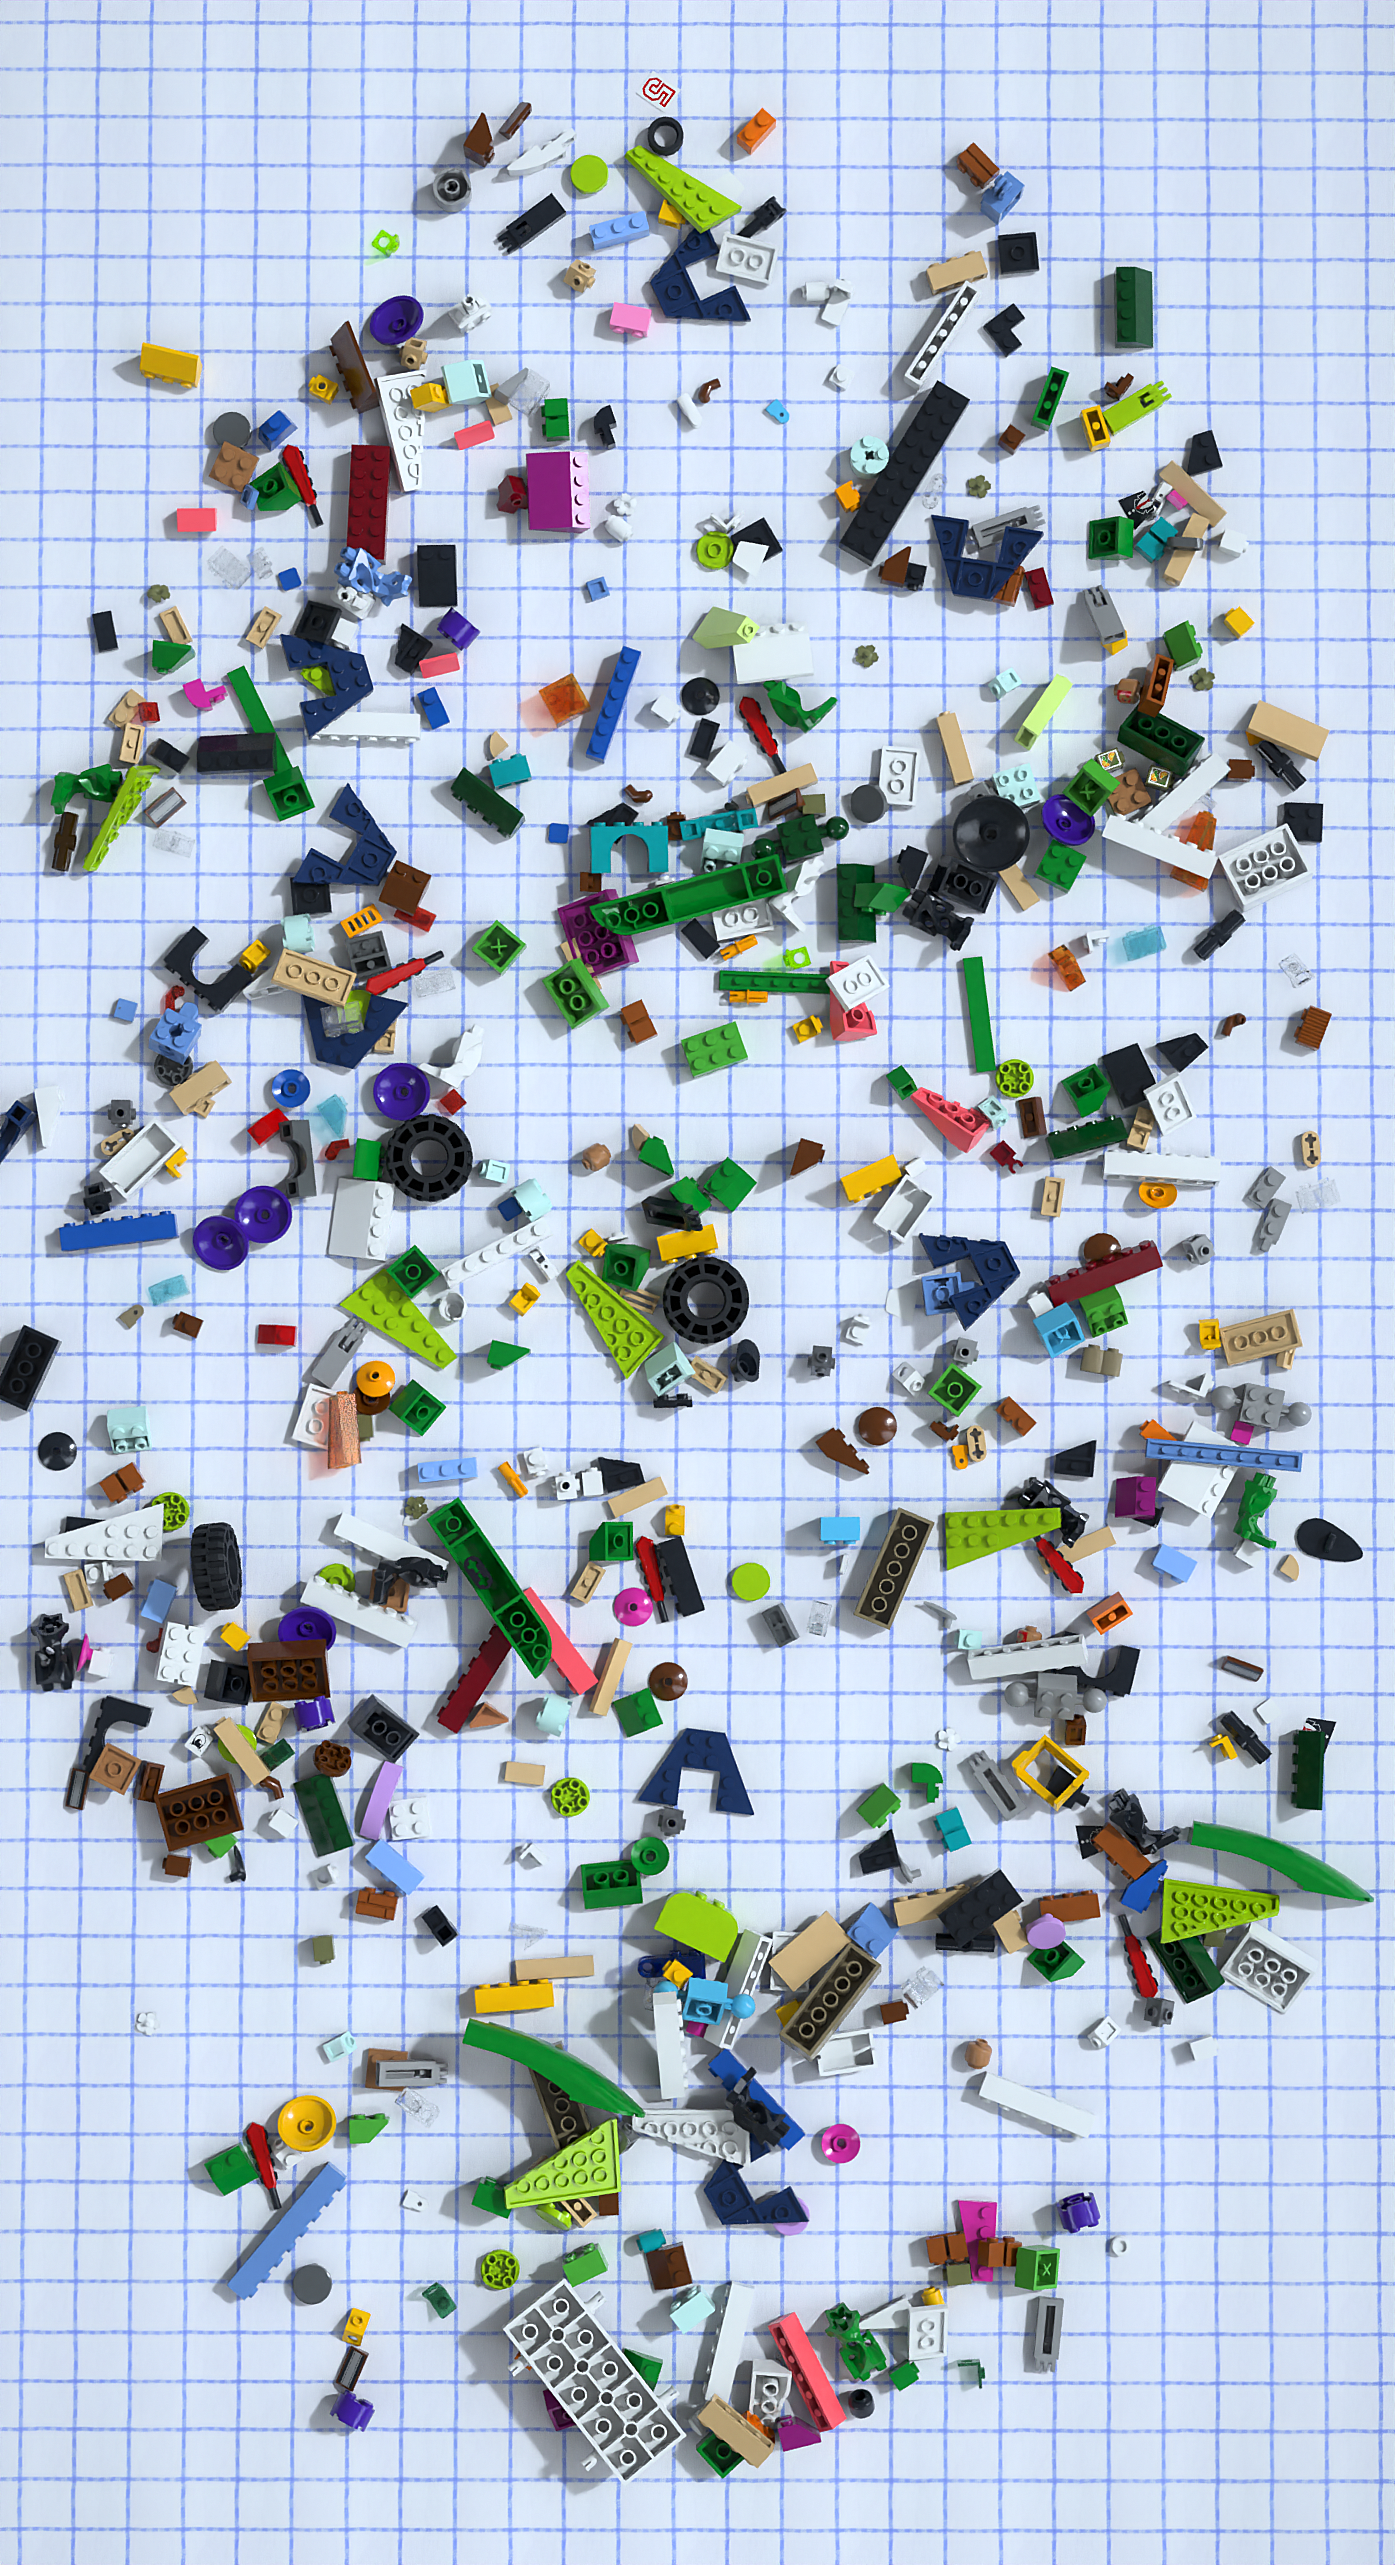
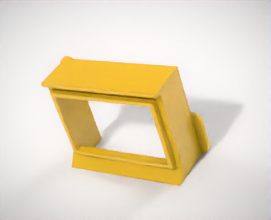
M1046 1735L1029 1751H1022L1012 1762L1014 1775L1057 1812L1062 1804L1089 1778V1771ZM1044 1749L1077 1776L1058 1798L1025 1771Z

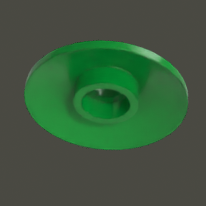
M655 1837L640 1839L635 1843L631 1851V1862L634 1868L641 1874L648 1876L661 1873L667 1867L670 1858L666 1844ZM649 1854L653 1856L651 1861L646 1859V1856Z

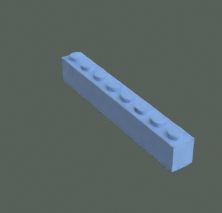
M329 2161L232 2277L227 2286L244 2301L248 2296L252 2298L258 2291L256 2286L260 2281L264 2283L271 2275L269 2273L270 2269L273 2266L277 2268L283 2261L281 2256L285 2251L289 2253L296 2245L295 2239L298 2236L302 2238L308 2231L307 2225L310 2221L315 2222L322 2214L319 2212L323 2206L328 2207L333 2201L332 2195L336 2190L340 2192L347 2184L344 2181L347 2176Z

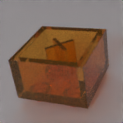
M573 673L539 690V696L557 728L591 711V706Z

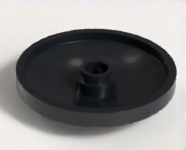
M984 795L971 800L959 811L954 821L952 836L955 849L964 862L979 868L982 872H999L1016 864L1024 855L1029 844L1030 828L1024 812L1016 803L1003 796Z

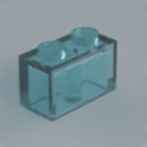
M1153 924L1144 927L1142 932L1137 933L1134 930L1125 934L1126 937H1123L1122 942L1128 961L1167 949L1160 926L1155 927Z

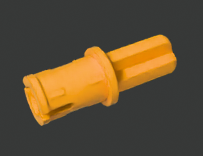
M752 934L738 942L735 940L734 944L719 951L721 955H724L723 959L726 961L739 953L742 955L743 951L757 945L758 942Z
M749 989L747 991H730L729 1001L730 1003H747V1005L749 1003H767L768 993L749 991Z
M508 1461L497 1468L505 1477L507 1485L510 1484L520 1498L528 1494L527 1488L519 1479L520 1475L514 1472Z

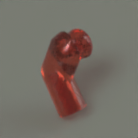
M175 985L167 992L165 996V1011L167 1008L175 1011V1000L178 996L181 997L185 994V989L182 986Z
M349 1139L332 1141L325 1151V1157L329 1161L335 1160L341 1149L350 1148Z
M159 1628L157 1639L147 1642V1651L151 1653L159 1651L163 1628Z

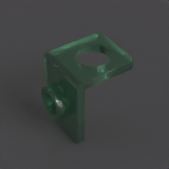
M435 2282L422 2293V2296L430 2301L441 2319H444L457 2309L456 2304L445 2287L438 2282Z
M957 2360L958 2367L977 2365L979 2389H982L985 2369L981 2367L980 2360Z

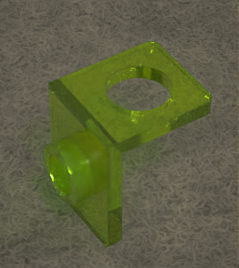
M381 230L373 240L372 246L387 257H390L400 246L399 236L397 234L391 236L386 231ZM382 237L390 240L385 248L379 245V240Z
M806 947L791 951L785 950L783 960L785 966H789L790 971L811 965ZM796 953H803L805 955L803 963L798 964L794 961Z

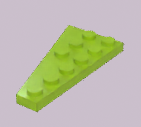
M641 145L627 151L625 154V158L700 234L738 214L742 209V206Z
M157 765L132 766L128 769L125 775L126 780L117 791L118 796L110 805L109 814L101 823V831L92 842L93 847L84 858L85 863L82 868L87 871H96L109 852L108 845L114 839H117L119 827L122 823L126 825L142 799L141 793L149 789L152 784L150 779L154 773H159L160 767Z
M577 1260L568 1270L566 1276L625 1378L628 1379L665 1336L582 1262Z
M385 1268L339 1304L442 1369L458 1358Z
M1060 1508L945 1512L947 1571L1061 1528Z

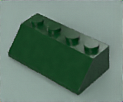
M1138 267L1115 268V348H1153V289L1151 271Z
M1137 705L1120 726L1117 741L1183 777L1192 766L1205 738L1161 713H1158L1156 717H1152L1137 711Z
M465 767L462 768L450 788L453 792L452 796L459 802L462 800L468 804L467 808L474 814L477 812L483 816L482 820L489 826L495 825L498 828L496 831L503 837L509 836L512 838L526 821L524 814Z
M857 863L836 865L838 943H876L875 912H861V908L854 907L856 884L875 883V866Z
M1115 1115L1105 1117L1104 1122L1097 1123V1120L1085 1123L1086 1127L1078 1128V1125L1067 1128V1132L1060 1133L1059 1130L1048 1133L1049 1137L1045 1138L1050 1160L1061 1159L1127 1140L1129 1136L1121 1117L1116 1118Z
M1296 1729V1734L1293 1733L1292 1743L1296 1745L1295 1753H1292V1765H1295V1773L1292 1772L1291 1784H1294V1792H1291L1290 1797L1291 1804H1294V1808L1322 1810L1325 1732Z
M321 1773L293 1783L318 1857L354 1846L355 1841L333 1777Z
M1161 1928L1146 1937L1187 2004L1213 1993L1225 1983V1980L1197 1936L1169 1943H1160Z

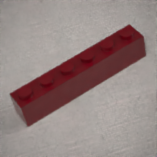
M1145 1240L1140 1242L1138 1246L1126 1247L1117 1254L1105 1255L1103 1259L1096 1262H1087L1078 1269L1071 1268L1065 1274L1053 1275L1044 1282L1050 1299L1056 1308L1065 1302L1069 1303L1163 1267V1263L1154 1241Z
M496 1624L493 1625L488 1633L491 1635L488 1642L484 1640L478 1650L481 1652L477 1658L473 1657L468 1665L470 1670L467 1675L463 1673L457 1683L460 1686L457 1691L452 1690L447 1700L450 1702L446 1708L442 1706L436 1715L439 1717L438 1723L456 1734L463 1726L512 1648V1645Z

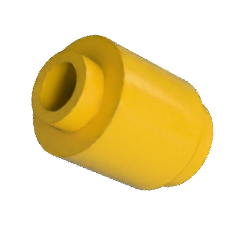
M932 2286L923 2290L924 2293L921 2297L925 2306L945 2304L939 2288L935 2289Z

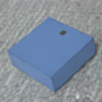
M246 484L240 503L247 509L254 510L259 492L253 486Z
M604 576L586 582L592 602L610 596Z
M119 998L114 1017L133 1022L138 1003Z

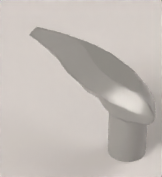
M924 1601L923 1604L935 1611L939 1616L945 1617L942 1627L950 1629L952 1620H957L955 1614L934 1603Z
M899 1855L901 1872L905 1879L912 1883L914 1878L921 1876L920 1869L910 1871L908 1865L904 1863Z

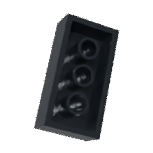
M23 1325L0 1375V1400L30 1412L62 1341Z
M997 1868L936 1915L958 1945L962 1947L1024 1900L1002 1870Z

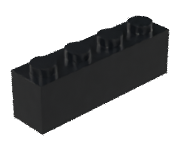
M682 1537L659 1543L660 1547L657 1548L660 1559L664 1558L666 1566H663L666 1578L670 1577L672 1581L669 1588L672 1596L676 1595L678 1603H675L678 1615L682 1614L683 1617L704 1611L705 1607Z

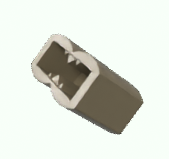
M1089 1344L1088 1347L1083 1348L1080 1371L1119 1377L1123 1354L1119 1353V1349L1108 1348L1107 1351L1100 1350L1098 1345Z

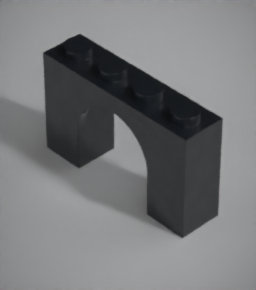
M193 926L163 959L166 963L164 967L172 974L177 972L181 976L179 980L187 987L192 985L195 988L193 992L201 999L205 997L210 1001L208 1005L214 1011L220 1010L223 1013L250 983L253 977L236 964L218 983L204 984L198 981L193 973V962L210 940Z
M1063 1631L1062 1637L1080 1634ZM1120 1645L1113 1670L1101 1678H1092L1086 1675L1080 1666L1054 1669L1053 1674L1077 1675V1686L1087 1688V1685H1091L1102 1690L1104 1693L1107 1689L1114 1691L1113 1695L1124 1697L1125 1694L1130 1695L1140 1649Z
M107 1695L106 1699L103 1698L100 1705L102 1714L101 1717H97L94 1728L97 1729L96 1734L91 1736L89 1742L91 1751L89 1755L86 1754L83 1765L86 1766L85 1771L92 1772L106 1746L105 1735L111 1725L119 1721H125L148 1727L154 1708L111 1695Z

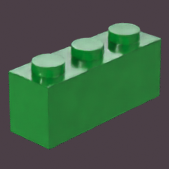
M1051 366L1033 415L1031 426L1049 431L1069 372Z

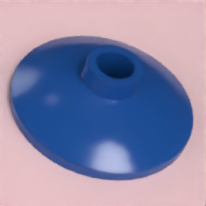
M284 1070L275 1077L272 1083L273 1096L284 1107H298L310 1095V1082L298 1070ZM290 1086L295 1087V1091L293 1093H290L288 1091V1088Z

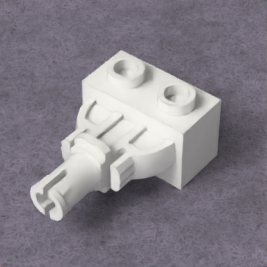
M479 289L472 294H467V297L464 296L461 302L448 310L449 317L461 334L464 332L469 333L476 327L477 323L487 321L493 313L491 305Z
M339 583L329 597L360 619L366 618L376 601L372 597L373 593L370 591L368 594L360 593L352 587H345Z

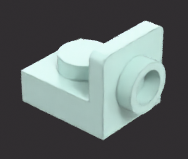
M1011 667L996 676L988 686L996 698L1000 700L1023 682Z
M993 1095L978 1106L979 1111L991 1122L994 1130L1004 1126L1010 1119L1007 1109Z
M483 1159L478 1167L479 1178L507 1184L510 1164Z
M959 1629V1633L955 1632L954 1644H957L958 1649H981L982 1631Z
M347 2031L341 2036L325 2043L323 2048L332 2063L357 2049L355 2039Z

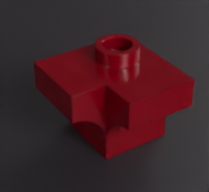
M507 475L498 486L499 501L496 504L498 511L514 514L518 508L527 510V486L523 478Z

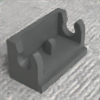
M783 1603L762 1613L779 1648L800 1637Z

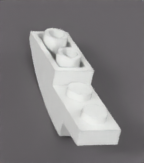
M570 128L568 131L563 130L555 141L547 142L543 146V150L538 145L527 148L520 158H514L508 163V175H528L560 162L566 157L565 148L577 140L576 132L573 128Z

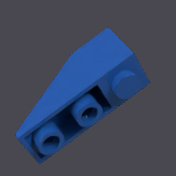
M1161 1859L1143 1872L1137 1880L1129 1882L1119 1902L1141 1914L1143 1910L1146 1911L1151 1903V1900H1149L1151 1894H1155L1160 1883H1158L1160 1876H1164L1168 1869V1865H1166L1168 1861Z

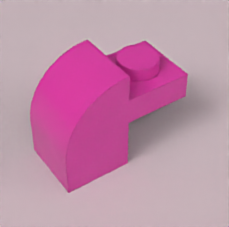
M200 678L182 685L190 703L202 711L213 710L211 702H222L228 696L224 685L206 692Z

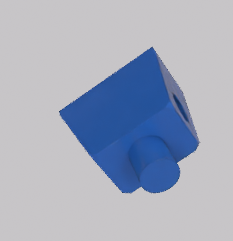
M278 410L259 427L258 438L270 451H273L298 427L284 412Z

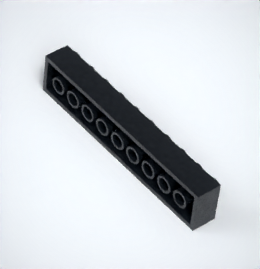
M937 380L840 540V549L872 567L968 408L969 398Z

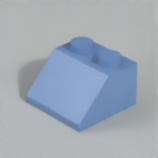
M870 1902L846 1930V1934L877 1959L889 1945L900 1927Z

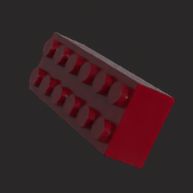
M352 444L347 547L353 549L362 548L380 562L381 565H386L391 449L390 446Z

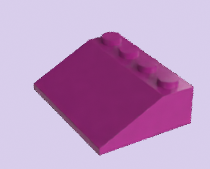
M573 451L527 453L526 477L529 530L583 533L590 529L588 453Z
M605 889L557 909L573 959H577L572 939L575 938L584 965L586 963L591 964L594 970L593 973H590L592 978L639 962L631 935L616 934L601 926L594 918L589 907L619 898L616 889Z

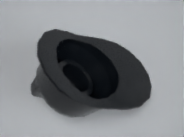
M744 1339L738 1344L736 1357L731 1361L730 1369L736 1382L746 1380L755 1382L759 1378L760 1353L754 1342Z

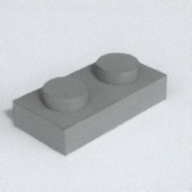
M1270 1166L1248 1199L1264 1209L1286 1177Z

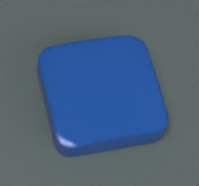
M294 567L278 574L285 591L299 587L302 584Z
M551 823L549 842L566 844L568 842L569 826L567 824Z
M514 1197L508 1198L497 1206L506 1221H510L522 1213Z

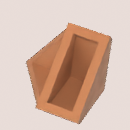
M486 1701L469 1725L470 1728L507 1723L509 1718Z

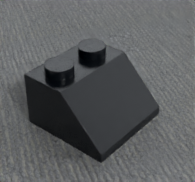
M907 845L906 850L901 849L897 863L900 864L898 870L907 889H911L910 894L912 895L929 853Z
M211 1659L204 1698L248 1706L251 1692L248 1666Z

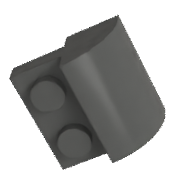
M382 930L345 940L352 971L357 974L356 978L382 972L392 967Z

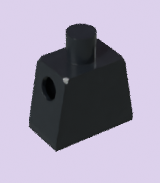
M1057 1765L1045 1788L1058 1798L1076 1778ZM1084 1784L1062 1806L1072 1809L1076 1802L1085 1807L1090 1797L1081 1792Z

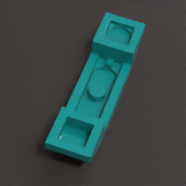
M755 808L720 812L679 822L683 841L702 838V836H705L706 828L734 831L759 827Z

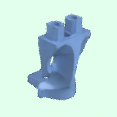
M342 548L340 556L345 559V563H337L334 568V572L339 576L337 581L339 584L345 587H352L357 592L368 594L370 591L380 598L387 607L390 606L394 599L408 596L407 588L412 581L410 576L401 575L397 571L389 575L382 574L377 571L378 567H381V563L362 548Z

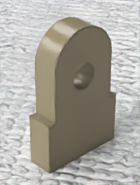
M138 1304L134 1305L119 1318L131 1329L144 1314V1308Z

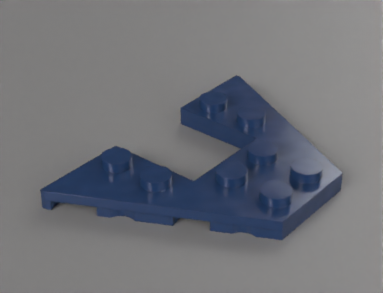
M694 228L675 250L667 263L662 266L658 274L650 281V285L666 318L751 322V318L735 285L700 300L686 270L687 267L719 253L718 246L710 229L700 234Z
M931 515L953 595L958 597L991 602L1044 536L1043 531L1006 526L998 563L965 558L962 556L970 523L969 520Z
M280 634L279 638L289 671L326 665L335 696L299 703L307 736L311 740L315 734L344 715L348 709L357 705L364 697L373 693L374 688L366 660L362 654Z
M347 783L329 817L361 834L362 837L345 866L311 848L292 882L356 886L380 885L397 851L377 826L376 821L363 806L362 801L358 799L350 784Z
M302 994L317 1060L351 1069H356L362 1059L369 1054L372 1047L380 1041L388 1031V1028L396 1022L399 1015L409 1006V1003L371 994L363 1030L358 1031L329 1024L332 1005Z
M919 1233V1239L933 1268L969 1257L983 1284L949 1297V1301L964 1331L1020 1277L1021 1272L1005 1241H989L986 1239L976 1241L968 1240L967 1237H946L945 1235L938 1237Z
M686 1728L638 1800L677 1805L682 1767L719 1771L720 1778L716 1811L754 1815L743 1780L724 1732Z
M750 2133V2159L752 2163L771 2152V2149L766 2141L761 2145L756 2135ZM726 2159L722 2161L704 2188V2192L722 2225L810 2221L791 2186L757 2205L738 2171L744 2166L726 2161Z

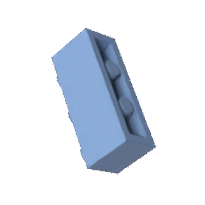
M644 211L589 226L594 250L650 236Z
M476 1457L417 1463L419 1483L478 1477Z
M382 1838L365 1856L367 1859L366 1863L374 1870L378 1868L382 1872L381 1876L386 1881H393L397 1885L395 1888L402 1895H410L425 1877Z

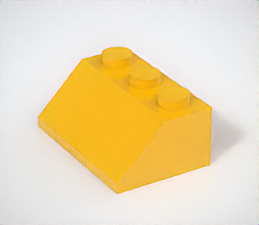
M145 342L142 343L140 371L145 378L154 380L156 377L162 379L165 383L173 384V382L180 383L182 387L189 389L192 386H198L203 367L198 355Z
M892 1154L841 1178L839 1182L848 1201H854L855 1204L864 1200V1195L870 1192L872 1195L881 1192V1187L887 1184L889 1187L900 1183L899 1179L902 1178V1175Z
M713 1224L703 1226L701 1231H681L657 1237L662 1262L666 1261L667 1265L678 1262L677 1259L685 1257V1260L697 1258L696 1254L703 1252L704 1256L714 1254L715 1249H718Z

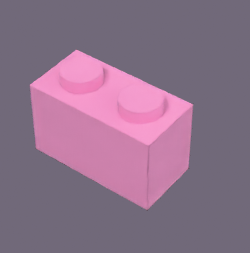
M614 302L610 329L618 334H624V332L631 333L636 338L647 337L652 310Z

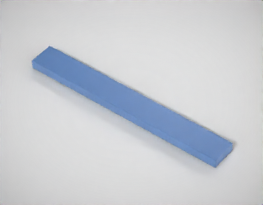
M1147 1438L1145 1458L1301 1472L1303 1456L1301 1452Z

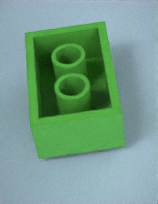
M580 958L570 960L542 980L572 1029L582 1027L610 1007Z
M736 1021L681 1040L693 1079L748 1060Z

